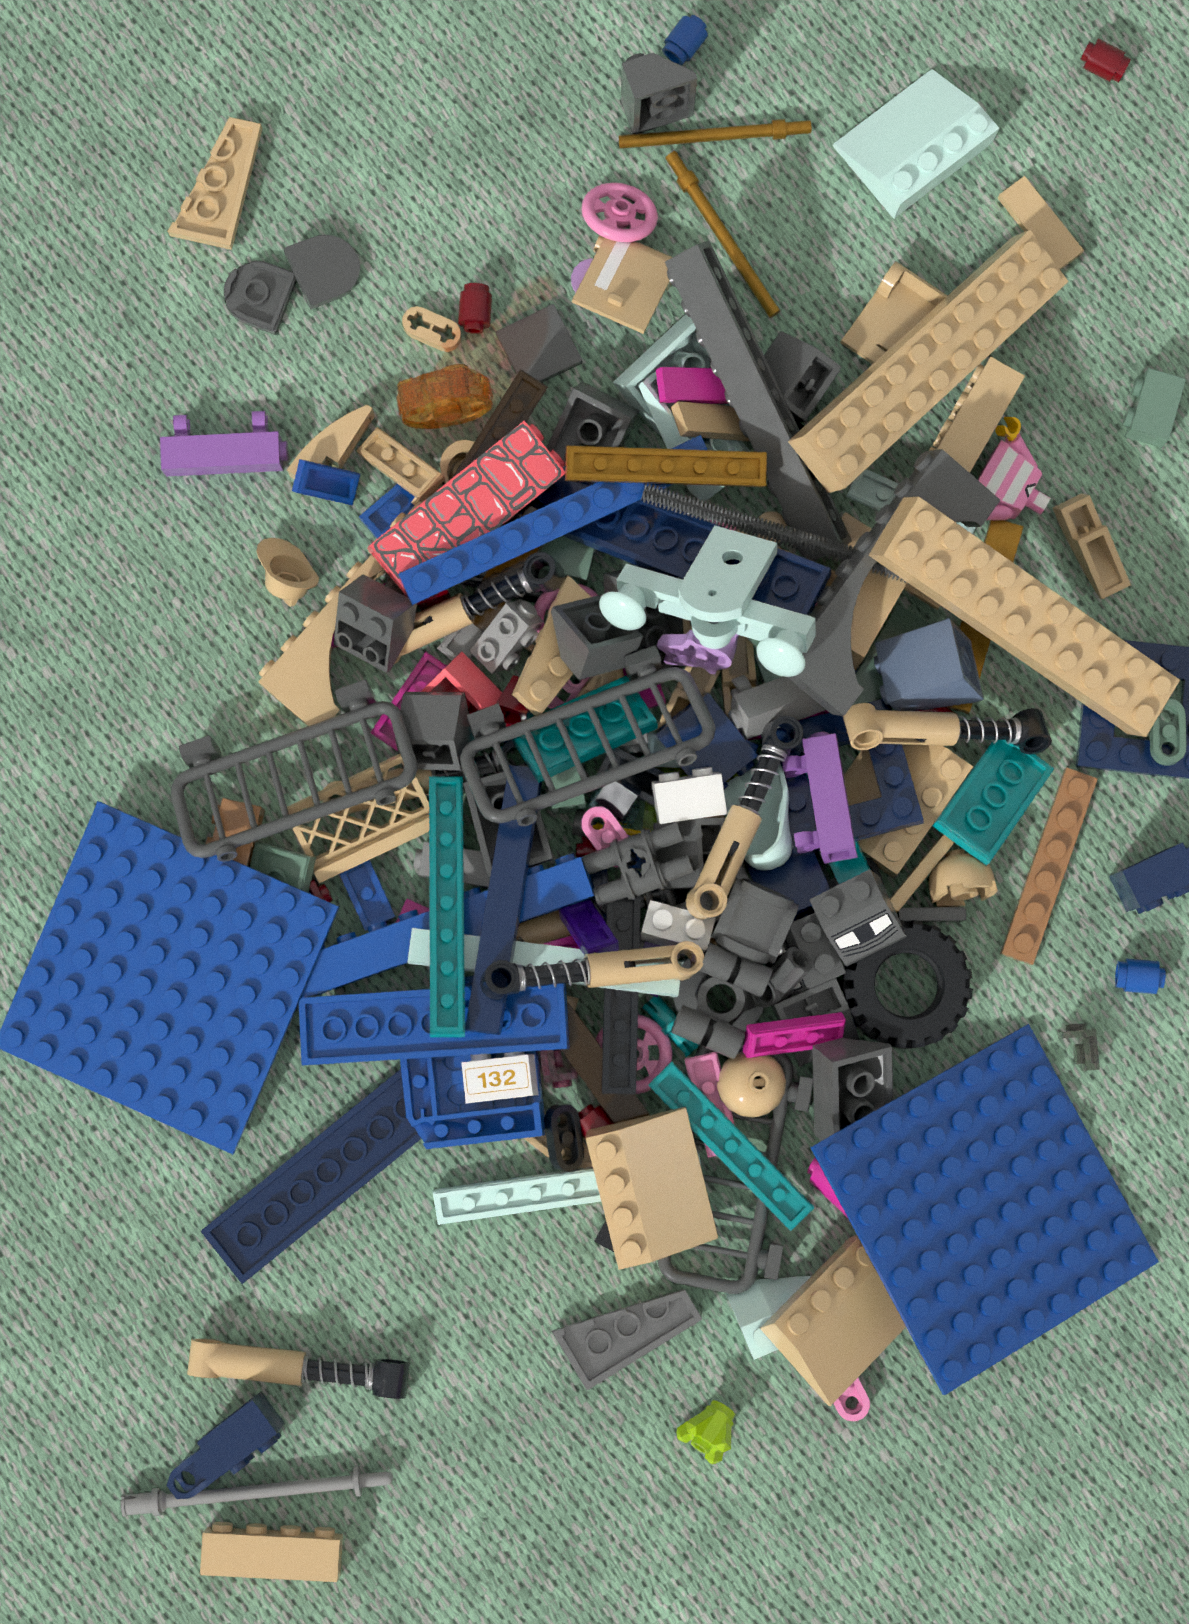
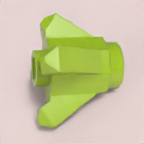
M712 1400L711 1404L706 1406L701 1413L677 1427L676 1436L678 1440L684 1443L691 1441V1445L704 1453L705 1459L710 1464H716L722 1461L723 1453L731 1449V1427L734 1424L732 1420L735 1417V1413L725 1404Z

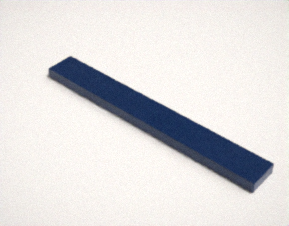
M509 765L523 801L540 796L542 781L538 783L529 767ZM507 780L502 809L517 804ZM516 819L510 822L499 823L465 1029L470 1032L501 1035L507 997L501 1000L487 997L481 990L480 978L486 968L495 961L507 960L513 963L536 821L528 826H519ZM499 972L492 973L491 979L495 986L499 988L507 987V978L504 974Z

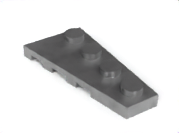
M682 1289L552 1330V1333L586 1390H589L701 1321L702 1317L686 1290Z

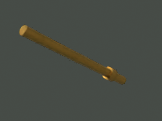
M785 119L772 120V123L618 135L619 149L760 137H772L773 140L786 139V135L811 134L812 127L811 120L785 122Z
M676 151L668 154L665 159L678 177L676 182L684 193L687 192L769 318L780 313V309L698 186L700 181L693 170L689 171Z

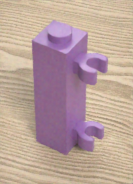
M265 411L252 412L253 432L211 435H190V420L187 419V415H173L175 436L160 437L161 470L166 477L283 471V461H288L289 458L287 441H282L278 431L268 432V416Z
M814 733L809 738L802 739L805 755L787 756L784 759L785 761L782 762L786 778L808 773L817 831L794 833L795 846L798 853H805L820 848L824 863L858 858L836 733Z

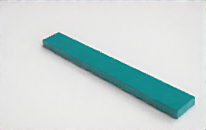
M429 776L430 1037H465L463 777Z

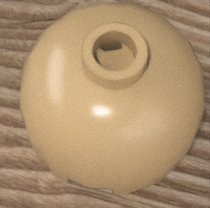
M963 849L947 852L945 854L946 858L937 863L929 876L932 903L936 902L937 907L965 906L964 900L980 895L981 901L998 891L990 865L985 866L971 854H965Z
M739 1052L735 1059L729 1058L723 1063L719 1073L717 1089L720 1100L728 1110L740 1116L755 1118L770 1113L779 1105L785 1094L786 1078L783 1068L775 1058L770 1055L746 1058L744 1052Z

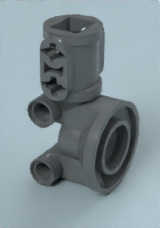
M735 878L727 896L726 908L719 914L711 934L717 945L709 942L708 949L704 952L702 968L689 979L680 981L679 995L674 997L678 1014L671 1033L735 1059L743 1042L746 1026L748 1024H755L764 1009L753 1001L751 993L759 997L763 995L773 970L764 966V964L776 961L793 923L799 904L794 903V900L759 883L741 878V880ZM689 958L683 962V968L689 969L691 967ZM717 984L730 986L736 994V1001L733 1006L724 1011L713 1010L706 1002L707 992Z

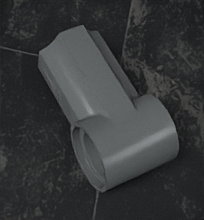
M796 947L787 949L771 967L773 969L763 995L759 997L751 993L753 1001L762 1008H768L791 997L795 986L812 969L810 964L811 958L807 953Z

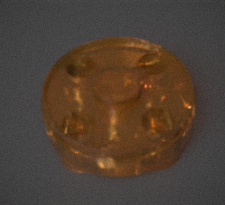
M465 364L446 366L441 370L405 379L396 385L398 391L396 401L399 415L402 418L403 424L411 428L438 429L467 423L485 415L493 407V394L489 378L474 369L468 368Z

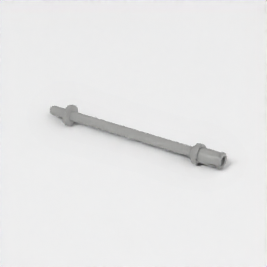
M354 1466L353 1475L202 1490L189 1499H176L172 1493L166 1494L160 1488H153L151 1492L122 1494L121 1512L123 1517L152 1513L153 1516H161L162 1512L172 1507L354 1489L357 1497L362 1496V1488L391 1484L393 1475L387 1471L361 1474L360 1466Z

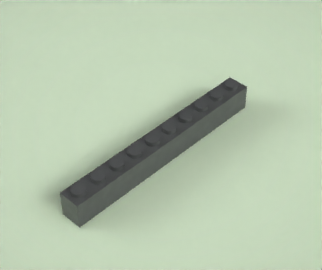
M710 241L696 244L665 261L668 269V279L677 288L682 298V308L685 314L692 319L697 329L696 337L702 347L706 348L709 354L711 369L720 378L725 388V398L728 404L735 409L740 419L739 427L745 437L749 438L754 449L753 452H767V484L771 494L777 497L782 507L784 522L787 526L792 527V530L793 528L796 531L799 529L800 533L803 530L804 534L805 532H808V535L812 533V536L815 534L816 538L818 535L820 539L822 536L824 540L828 538V542L831 539L832 543L835 540L836 544L838 541L840 545L844 543V546L852 542V539L830 493L825 490L788 442L800 430ZM800 546L798 548L799 553L808 560L814 561L821 558L820 552L816 556V551L812 555V550L808 553V549L804 552V547L802 551H800Z

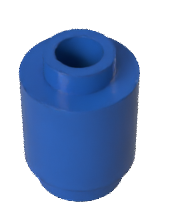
M695 15L690 17L682 16L664 40L665 46L662 48L664 55L672 62L681 66L685 61H690L708 37V33L705 30L706 24Z
M1126 958L1125 962L1117 961L1115 972L1116 988H1123L1124 992L1157 994L1158 988H1164L1166 971L1165 968H1160L1159 961Z

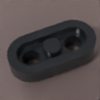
M560 1103L554 1104L547 1110L544 1117L549 1160L554 1168L571 1172L578 1169L584 1159L580 1118L573 1106ZM558 1116H559V1117H560V1122H559V1124L557 1125V1119H558ZM564 1149L565 1154H564V1157L562 1158L561 1151Z

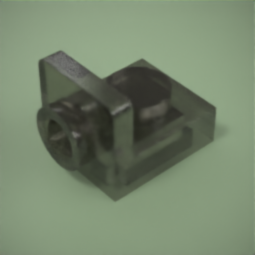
M1086 1023L1065 1025L1066 1032H1057L1058 1039L1078 1037V1044L1073 1045V1056L1075 1064H1080L1081 1071L1100 1070L1096 1029L1086 1030Z

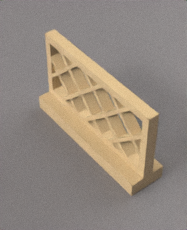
M401 754L379 763L384 781H386L385 778L390 768L401 763L403 764ZM373 766L348 778L352 792H355L358 784L364 780L378 783ZM417 776L412 781L415 789L407 786L401 789L395 806L378 805L375 799L364 802L370 805L365 820L348 816L349 808L344 809L342 813L336 812L328 815L340 819L334 835L317 830L321 818L314 820L312 828L305 825L292 828L305 854L315 857L310 847L314 835L332 841L327 852L316 856L313 872L319 883L429 832V800ZM342 781L318 792L321 803L327 802L328 797L335 794L340 796L346 795ZM405 792L418 796L423 804L422 807L411 812L400 808ZM312 795L287 806L289 815L305 808L313 807ZM375 807L392 812L388 823L382 826L370 823ZM397 814L403 815L396 819ZM345 821L362 826L358 837L352 840L339 837ZM367 828L372 829L371 831L365 833ZM303 832L309 833L308 840ZM337 842L342 844L335 847Z

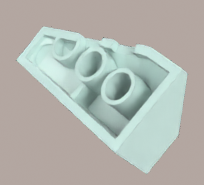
M655 371L638 386L667 449H671L695 437L680 436L671 411V406L675 403H660ZM702 438L707 450L751 452L743 441ZM686 485L689 491L696 498H699V502L702 499L703 503L725 487Z
M792 1276L778 1278V1280L768 1278L755 1279L754 1284L747 1291L740 1294L726 1293L754 1360L778 1350L760 1328L811 1276Z

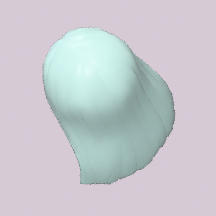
M781 764L776 771L779 775L774 776L770 785L772 789H768L764 798L766 803L762 802L758 811L762 821L744 858L750 866L762 871L772 870L783 865L790 857L793 849L788 815L789 790ZM752 769L742 776H737L727 782L729 786L724 790L727 814H724L725 818L732 805L740 804L738 799L744 796L746 791L745 783L750 782Z

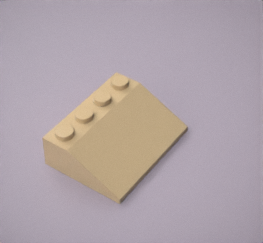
M902 744L924 824L858 840L864 856L872 859L879 869L892 878L901 871L973 768L968 762L942 745ZM861 750L844 774L849 805L881 797L868 750Z
M686 1107L587 1130L586 1142L619 1270L654 1262L718 1239Z
M855 1235L848 1238L760 1329L828 1406H831L906 1326L861 1241Z

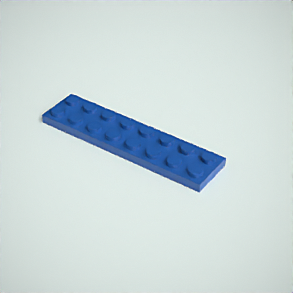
M557 984L556 988L554 985L541 986V989L538 986L527 987L525 991H520L518 994L508 995L501 1035L470 1032L465 1029V1037H430V989L304 997L299 999L302 1066L570 1049L566 984ZM472 986L465 987V1025Z

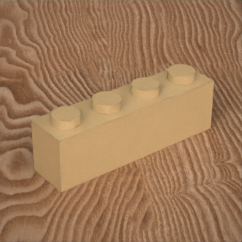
M214 1522L212 1527H207L202 1533L200 1575L338 1582L341 1576L343 1534L335 1533V1529L331 1527H316L314 1532H301V1527L295 1525L281 1526L279 1531L267 1530V1525L258 1523L247 1524L246 1529L233 1528V1523Z

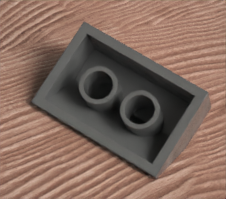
M639 53L627 58L626 62L622 63L620 101L632 134H641L693 116L698 79L696 73L655 53L647 55Z
M839 1038L812 1045L814 1135L818 1139L824 1140L893 1100L892 1046L890 1044Z

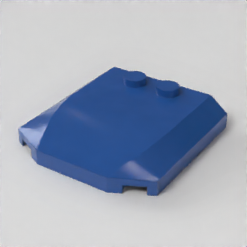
M526 1051L524 1054H534L539 1095L466 1103L461 1064V1062L471 1061L470 1055L400 1059L406 1118L423 1140L425 1148L434 1149L545 1136V1112L538 1051ZM504 1053L491 1054V1059L504 1057Z

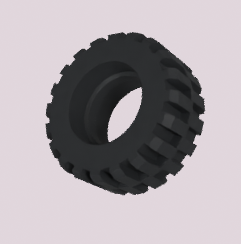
M900 920L907 937L849 966L844 965L846 973L843 974L840 986L850 1008L854 1024L864 1032V1035L871 1040L874 1039L880 1043H887L895 1048L912 1049L934 1044L942 1040L948 1033H952L959 1026L957 1023L961 1018L965 1017L969 1009L966 1007L968 1000L972 999L973 989L970 988V979H973L971 969L967 968L965 962L967 957L964 951H960L955 945L956 941L950 935L946 936L941 932L940 928L934 925L923 924V921ZM901 953L917 955L927 961L935 972L937 979L936 996L931 1005L920 1014L915 1016L896 1015L887 1010L877 997L875 990L876 974L880 966L893 955Z

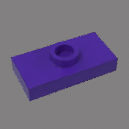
M590 899L559 909L561 921L584 956L585 954L619 950V941Z

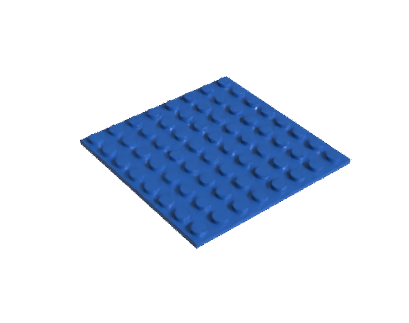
M97 801L0 1029V1049L233 1155L340 906L235 860L221 862L218 861L217 855L207 858L194 857L186 851L180 836Z
M1029 1024L810 1147L942 1395L953 1391L1159 1262Z

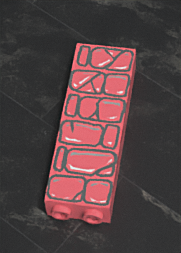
M524 420L368 546V551L407 598V593L398 576L399 573L501 527L565 475L563 469L565 463L554 450L549 452L542 443L544 437L535 425L531 424L529 426Z

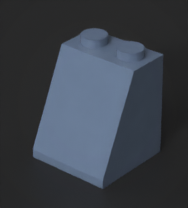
M950 618L875 643L877 655L874 656V664L879 675H882L884 684L880 686V693L886 705L889 704L895 711H919L984 700L971 640Z

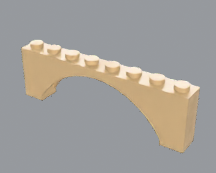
M416 497L411 502L415 506L410 512L422 503ZM403 512L400 513L391 523L390 528L406 515ZM372 554L363 564L358 561L346 575L349 580L342 588L336 586L325 598L328 604L321 612L318 613L314 610L302 624L306 627L305 630L298 637L292 635L281 647V650L284 652L276 662L271 659L259 672V675L262 677L258 681L259 684L307 726L338 716L341 713V710L334 703L330 677L331 643L336 625L338 596L340 590L363 574L373 580L386 574Z

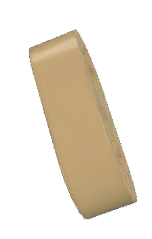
M418 306L411 307L404 313L402 318L403 328L411 338L444 352L453 351L460 345L462 339L459 326L454 321ZM418 316H422L423 323L429 326V329L418 326L414 330L409 320H416ZM436 329L445 333L447 329H451L454 339H447L446 343L442 342L441 335L434 331Z

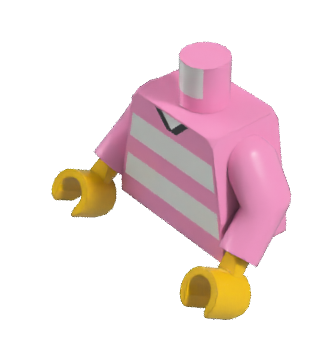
M1004 417L1007 427L997 425L995 428L998 436L1006 437L1005 441L1001 440L977 479L1000 499V502L986 521L1015 519L1024 506L1041 515L1051 499L1035 489L1042 476V472L1038 469L1036 461L1019 433L1021 423L1016 417Z

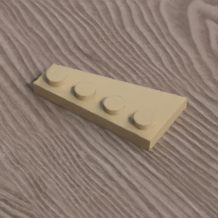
M229 117L210 152L211 156L204 169L200 170L196 178L197 182L189 197L186 196L180 207L181 212L175 223L172 222L167 231L169 236L232 250L263 129L260 123Z
M568 575L564 577L557 597L549 608L547 620L543 629L539 631L533 652L528 657L512 693L535 716L545 711L573 675V672L560 657L551 610L553 606L590 598L591 596Z

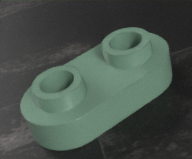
M1169 698L1150 730L1151 755L1157 763L1164 766L1176 764L1186 753L1185 709L1179 701ZM1162 712H1166L1170 715V722H1165L1162 720ZM1162 745L1170 746L1172 753L1170 755L1163 753Z

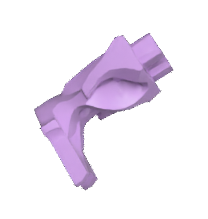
M689 630L686 634H663L658 640L657 647L666 654L664 658L665 664L701 667L709 674H716L717 670L726 669L731 666L736 653L739 635L735 634L725 647L709 649L701 645L693 631Z

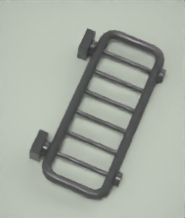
M656 645L624 656L629 682L506 727L499 703L468 714L467 717L474 740L463 748L460 761L479 811L484 818L491 822L505 823L516 819L519 826H528L537 820L536 811L676 759L679 766L692 764L697 759L695 752L708 746L714 739L716 731L714 720L694 678L688 671L682 668L669 667L662 669L660 654ZM670 680H676L682 684L702 726L700 735L684 742L657 685ZM651 688L676 742V745L652 754L626 700V696ZM618 699L645 755L620 766L594 708ZM588 711L613 767L591 777H587L563 723V720ZM554 723H557L581 778L580 781L559 789H555L531 733ZM522 735L526 736L549 790L548 793L527 801L522 799L500 746L501 743ZM490 747L495 749L517 802L516 805L499 810L492 806L474 763V756L478 752Z
M365 679L335 690L337 701L345 712L344 714L223 757L220 748L210 735L178 746L181 758L189 766V769L183 771L174 779L171 786V799L182 843L186 851L192 856L199 858L217 855L218 861L226 862L237 857V847L373 799L381 806L393 803L396 800L395 791L408 786L417 773V760L402 712L393 703L386 701L377 702L373 690ZM382 714L389 716L404 764L403 772L399 776L386 781L383 779L366 719ZM360 722L378 783L352 792L335 731ZM329 733L346 795L320 803L304 742ZM297 744L314 806L289 815L272 753ZM266 755L283 817L257 826L241 764ZM235 766L251 829L226 837L210 775ZM204 778L220 839L204 845L197 843L184 796V789L187 784Z
M742 1042L738 1053L743 1052L744 1042ZM700 1045L695 1056L711 1053L713 1050ZM786 1053L770 1055L783 1068L786 1078L785 1094L779 1105L773 1109L772 1119L760 1116L755 1118L745 1117L732 1112V1116L735 1119L771 1125L766 1152H760L776 1168L788 1102L795 1103V1110L808 1112L813 1086V1078L803 1076L799 1077L798 1083L792 1082L793 1064ZM685 1068L684 1074L688 1077L687 1069ZM694 1138L695 1145L705 1147L701 1139ZM703 1174L705 1182L750 1190L743 1182ZM757 1197L754 1219L712 1211L714 1218L752 1225L748 1252L708 1244L693 1247V1249L746 1259L744 1273L740 1279L727 1280L675 1269L671 1263V1255L658 1260L661 1273L669 1281L677 1284L728 1294H740L747 1291L755 1282L758 1268L765 1269L764 1278L778 1280L783 1244L770 1242L768 1249L762 1248L769 1208Z

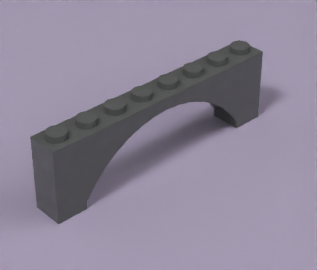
M943 449L925 451L917 458L913 465L916 469L909 478H905L898 484L894 491L896 495L894 499L877 513L874 519L876 523L870 532H865L855 544L856 551L850 559L844 560L835 572L837 577L830 586H826L823 589L812 613L808 615L815 617L816 636L807 653L803 652L802 654L805 659L804 670L796 676L787 678L833 715L845 716L864 690L857 682L852 659L851 626L853 611L863 582L873 565L877 562L869 554L904 497H920L954 522H961L966 527H982L1000 502L996 495Z

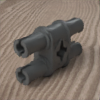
M679 822L651 832L649 829L646 830L644 828L641 830V833L619 841L614 839L609 847L583 856L585 868L590 875L616 865L622 872L621 878L593 888L599 906L626 897L629 900H635L639 895L658 888L663 890L668 886V882L696 872L689 854L664 863L657 860V850L685 841ZM637 856L646 860V863L641 865V873L632 868L637 863Z

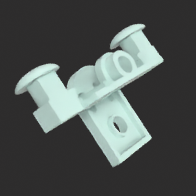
M715 525L683 580L626 564L616 580L618 592H607L601 596L599 601L601 613L606 620L624 630L641 628L646 622L645 607L655 609L658 605L659 612L691 621L693 634L701 645L706 648L719 649L725 647L735 634L758 640L760 642L757 645V656L761 664L770 672L784 677L796 676L804 670L805 659L802 654L803 652L807 653L816 636L815 617L752 600L753 595L777 554V543ZM730 559H736L741 561L740 563L735 565H729L725 563Z

